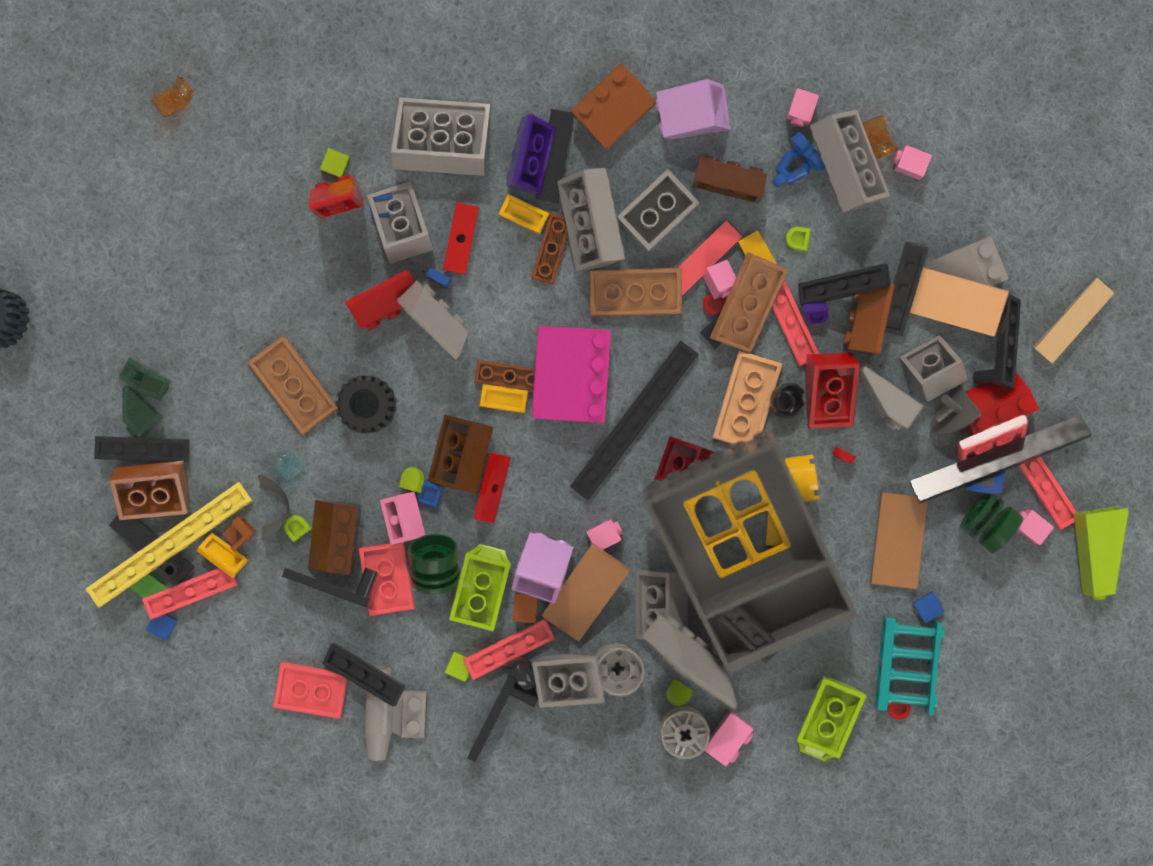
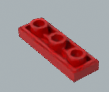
M456 202L443 266L444 271L466 275L479 212L478 206ZM460 235L465 236V241L462 243L457 241Z
M490 452L473 519L489 523L495 522L511 459L510 456Z

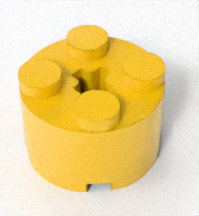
M813 454L785 458L804 502L820 500V496L814 494V491L819 490L815 464H810L809 459H814Z

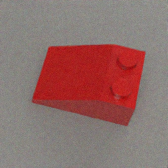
M345 175L337 178V182L331 184L328 182L316 184L315 188L310 189L309 210L320 219L364 207L357 179L350 177V175Z
M852 352L807 354L805 383L809 429L849 427L854 425L860 363Z

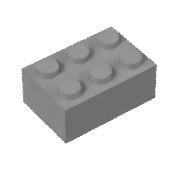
M667 169L617 216V221L649 253L698 207L699 202Z

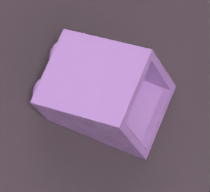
M706 79L656 92V108L661 118L659 128L664 138L672 140L731 130L723 84Z
M530 532L511 590L555 604L574 547L570 546L566 541H555L542 533L534 534Z

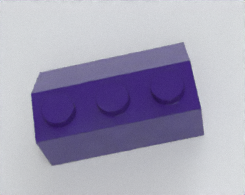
M527 114L521 118L517 129L515 147L512 151L510 169L507 173L506 186L517 191L541 194L556 129L555 126L532 114Z

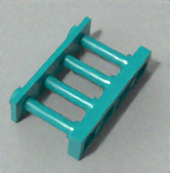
M883 615L874 707L877 710L887 711V706L891 705V703L925 706V712L928 715H933L934 709L938 707V696L935 693L940 641L944 640L945 628L942 627L941 622L933 620V628L899 625L893 616ZM905 634L932 637L930 651L897 648L896 645H893L894 636ZM904 657L929 660L928 674L895 671L894 668H891L892 659ZM902 680L927 683L926 697L894 694L892 691H889L890 682Z

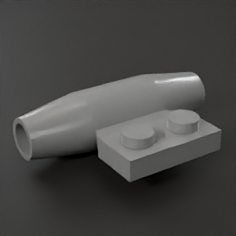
M374 666L391 676L390 667ZM403 690L395 707L390 706L369 692L366 693L364 732L369 760L381 761L386 759L392 732L403 738H424L426 691Z

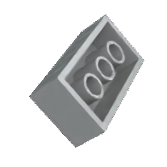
M857 110L833 114L810 125L813 138L818 145L821 159L826 166L830 183L834 187L838 204L842 208L843 213L869 206L890 196Z
M606 168L585 169L557 181L576 271L597 269L625 259Z

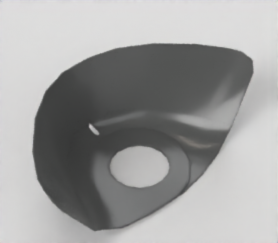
M258 475L260 489L277 493L288 505L286 512L280 519L262 526L261 539L266 540L274 535L286 521L289 513V501L279 485L264 475Z

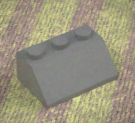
M416 281L397 301L456 360L468 335V331L463 327L465 322L457 314L452 316L448 312L451 308L442 299L437 301L433 297L436 293L427 284L422 286Z
M635 570V639L646 640L643 637L644 633L660 614L666 619L674 618L682 625L680 629L684 626L688 628V591L678 571Z

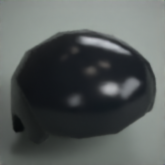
M784 383L777 386L772 391L770 397L771 408L775 415L780 418L790 419L797 416L805 405L803 401V393L805 391L803 388L795 383Z
M516 657L504 665L505 669L511 668L509 676L514 677L523 689L531 690L536 686L532 662L527 658Z

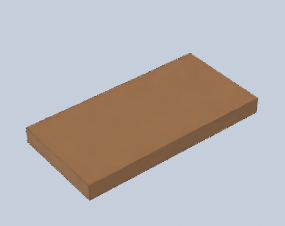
M747 252L710 338L751 354L788 269Z
M682 268L589 270L591 317L682 314Z
M285 335L281 336L247 362L301 435L306 434L338 409L335 401Z
M881 492L871 584L917 589L928 501L919 504L916 496Z
M592 543L560 588L555 604L549 603L541 616L579 642L631 569Z

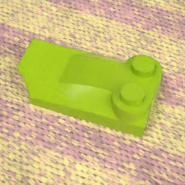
M479 544L476 548L466 553L449 620L494 631L511 566L505 550Z
M823 676L817 684V691L796 741L799 744L800 752L826 761L835 757L840 759L866 699V694L852 686Z

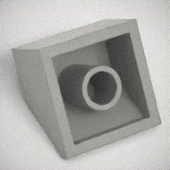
M940 335L900 357L915 387L927 402L968 380L963 362Z

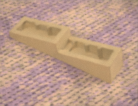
M1096 277L1033 348L1053 364L1112 297L1114 292Z

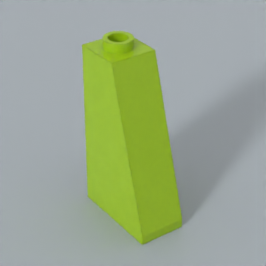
M1116 506L1074 513L1082 594L1092 597V600H1104L1107 595L1116 593L1128 508Z

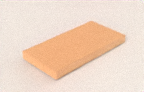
M923 268L910 313L995 337L1009 291Z
M738 351L712 437L713 439L735 444L739 441L747 442L753 439L756 433L763 431L771 405L770 397L772 391L776 388L783 363Z

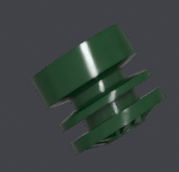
M984 494L969 508L960 524V528L965 532L969 531V535L972 538L981 534L979 543L989 552L994 553L1001 549L1016 533L1023 521V516L1010 506L1001 511L1004 501L1001 498L996 499L997 495Z
M430 534L419 537L410 544L408 553L411 565V583L417 591L425 594H441L452 590L458 585L460 578L456 541L445 535Z

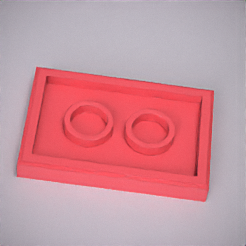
M1023 415L960 441L957 456L958 462L1025 437L1028 424L1026 417Z
M405 542L358 548L362 573L365 568L378 572L369 595V599L374 600L372 609L368 608L369 616L415 609Z
M281 662L273 708L341 719L348 679L333 670Z

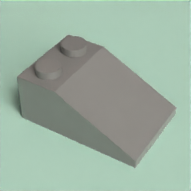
M411 181L367 195L390 264L433 250ZM388 194L393 196V199L389 201L388 199L375 200L374 203L373 197ZM391 205H393L394 212L390 211ZM388 213L389 217L382 218L378 214Z
M992 236L927 262L923 266V268L988 286H993L1009 279Z
M866 366L860 367L859 379L880 417L885 419L883 423L892 430L908 429L923 405Z
M560 654L543 656L532 662L540 708L605 702L597 656Z

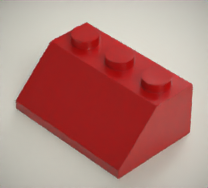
M405 270L345 301V304L360 328H367L368 331L379 327L381 325L380 321L388 318L392 320L401 315L400 311L404 308L397 300L416 281L412 273Z
M1016 372L1014 389H1005L994 383L980 384L966 391V394L982 415L965 427L969 437H972L1023 415L1027 416L1039 410V407L1030 388Z

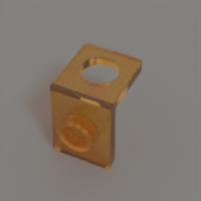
M179 75L174 87L154 96L151 101L161 115L167 117L187 107L191 103L194 92L185 79ZM181 85L185 88L187 95L182 90Z
M883 115L862 123L877 159L899 150L898 146L890 140ZM889 148V149L886 150V151H881V152H880L881 149Z

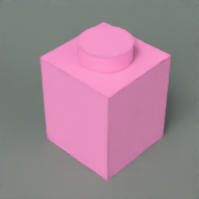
M797 88L786 119L791 120L790 124L797 127L808 126L819 95Z
M906 145L902 148V151L897 150L893 163L896 166L894 170L920 180L924 177L932 155Z
M728 260L706 268L702 276L714 300L721 297L727 299L736 279Z
M1026 509V511H1020L1019 514L1023 516V521L1017 531L1032 543L1041 545L1054 527L1033 510Z
M611 519L586 531L591 542L602 550L621 541L620 535L623 534L618 521L613 523Z

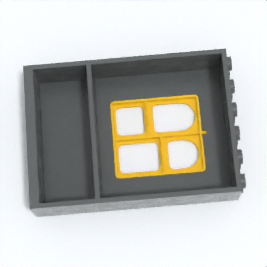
M771 431L758 432L753 436V439L747 442L739 441L731 446L732 449L725 452L717 451L710 455V459L703 462L700 460L695 461L688 466V469L682 472L679 470L667 475V479L660 482L658 480L652 481L643 489V502L728 673L857 617L847 590ZM739 480H750L758 487L762 500L742 511H737L730 498V488ZM708 495L715 496L722 502L732 522L731 528L711 537L705 535L695 514V504L697 501ZM768 511L779 531L782 543L765 552L757 553L743 526V521L760 512ZM732 537H738L748 557L745 561L723 569L717 560L713 547ZM741 605L775 638V642L764 644L758 647L757 650L752 651L717 615Z

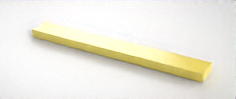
M236 483L87 587V592L98 608H101L253 500L241 483Z

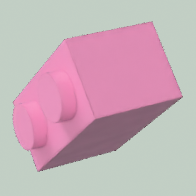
M415 492L380 500L391 545L417 539L425 535Z
M729 709L711 733L710 740L704 751L727 766L729 762L733 763L740 753L738 750L742 744L746 745L751 740L753 728Z

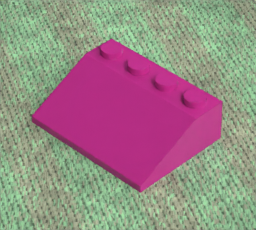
M537 327L531 418L605 423L611 330Z

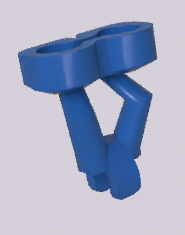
M797 132L790 139L794 150L786 151L776 167V171L779 173L773 179V184L776 187H779L785 181L792 185L807 176L810 168L821 172L826 167L821 159V154L813 148L800 132ZM804 156L805 163L803 167L790 173L787 168L792 158Z

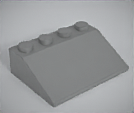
M399 98L391 149L393 169L485 176L491 105Z
M660 614L644 633L643 637L680 673L735 709L737 703L729 673L719 658L717 650L713 646L707 648L708 644L699 636L694 639L695 634L685 626L680 629L682 625L674 618L666 619Z

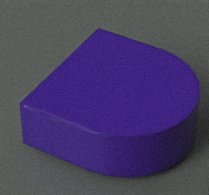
M826 301L803 305L805 318L809 323L821 324L828 319Z

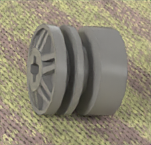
M614 642L606 644L597 651L595 656L598 658L604 691L610 695L621 697L630 695L639 688L645 671L642 660L632 648L626 644ZM616 662L622 666V668L618 669L617 673L611 668L616 665Z
M691 705L674 706L663 715L660 722V735L665 749L671 755L680 759H691L699 756L706 749L710 740V730L704 715L697 708ZM687 729H689L688 731L690 736L688 737L685 735L682 738L680 731H686Z

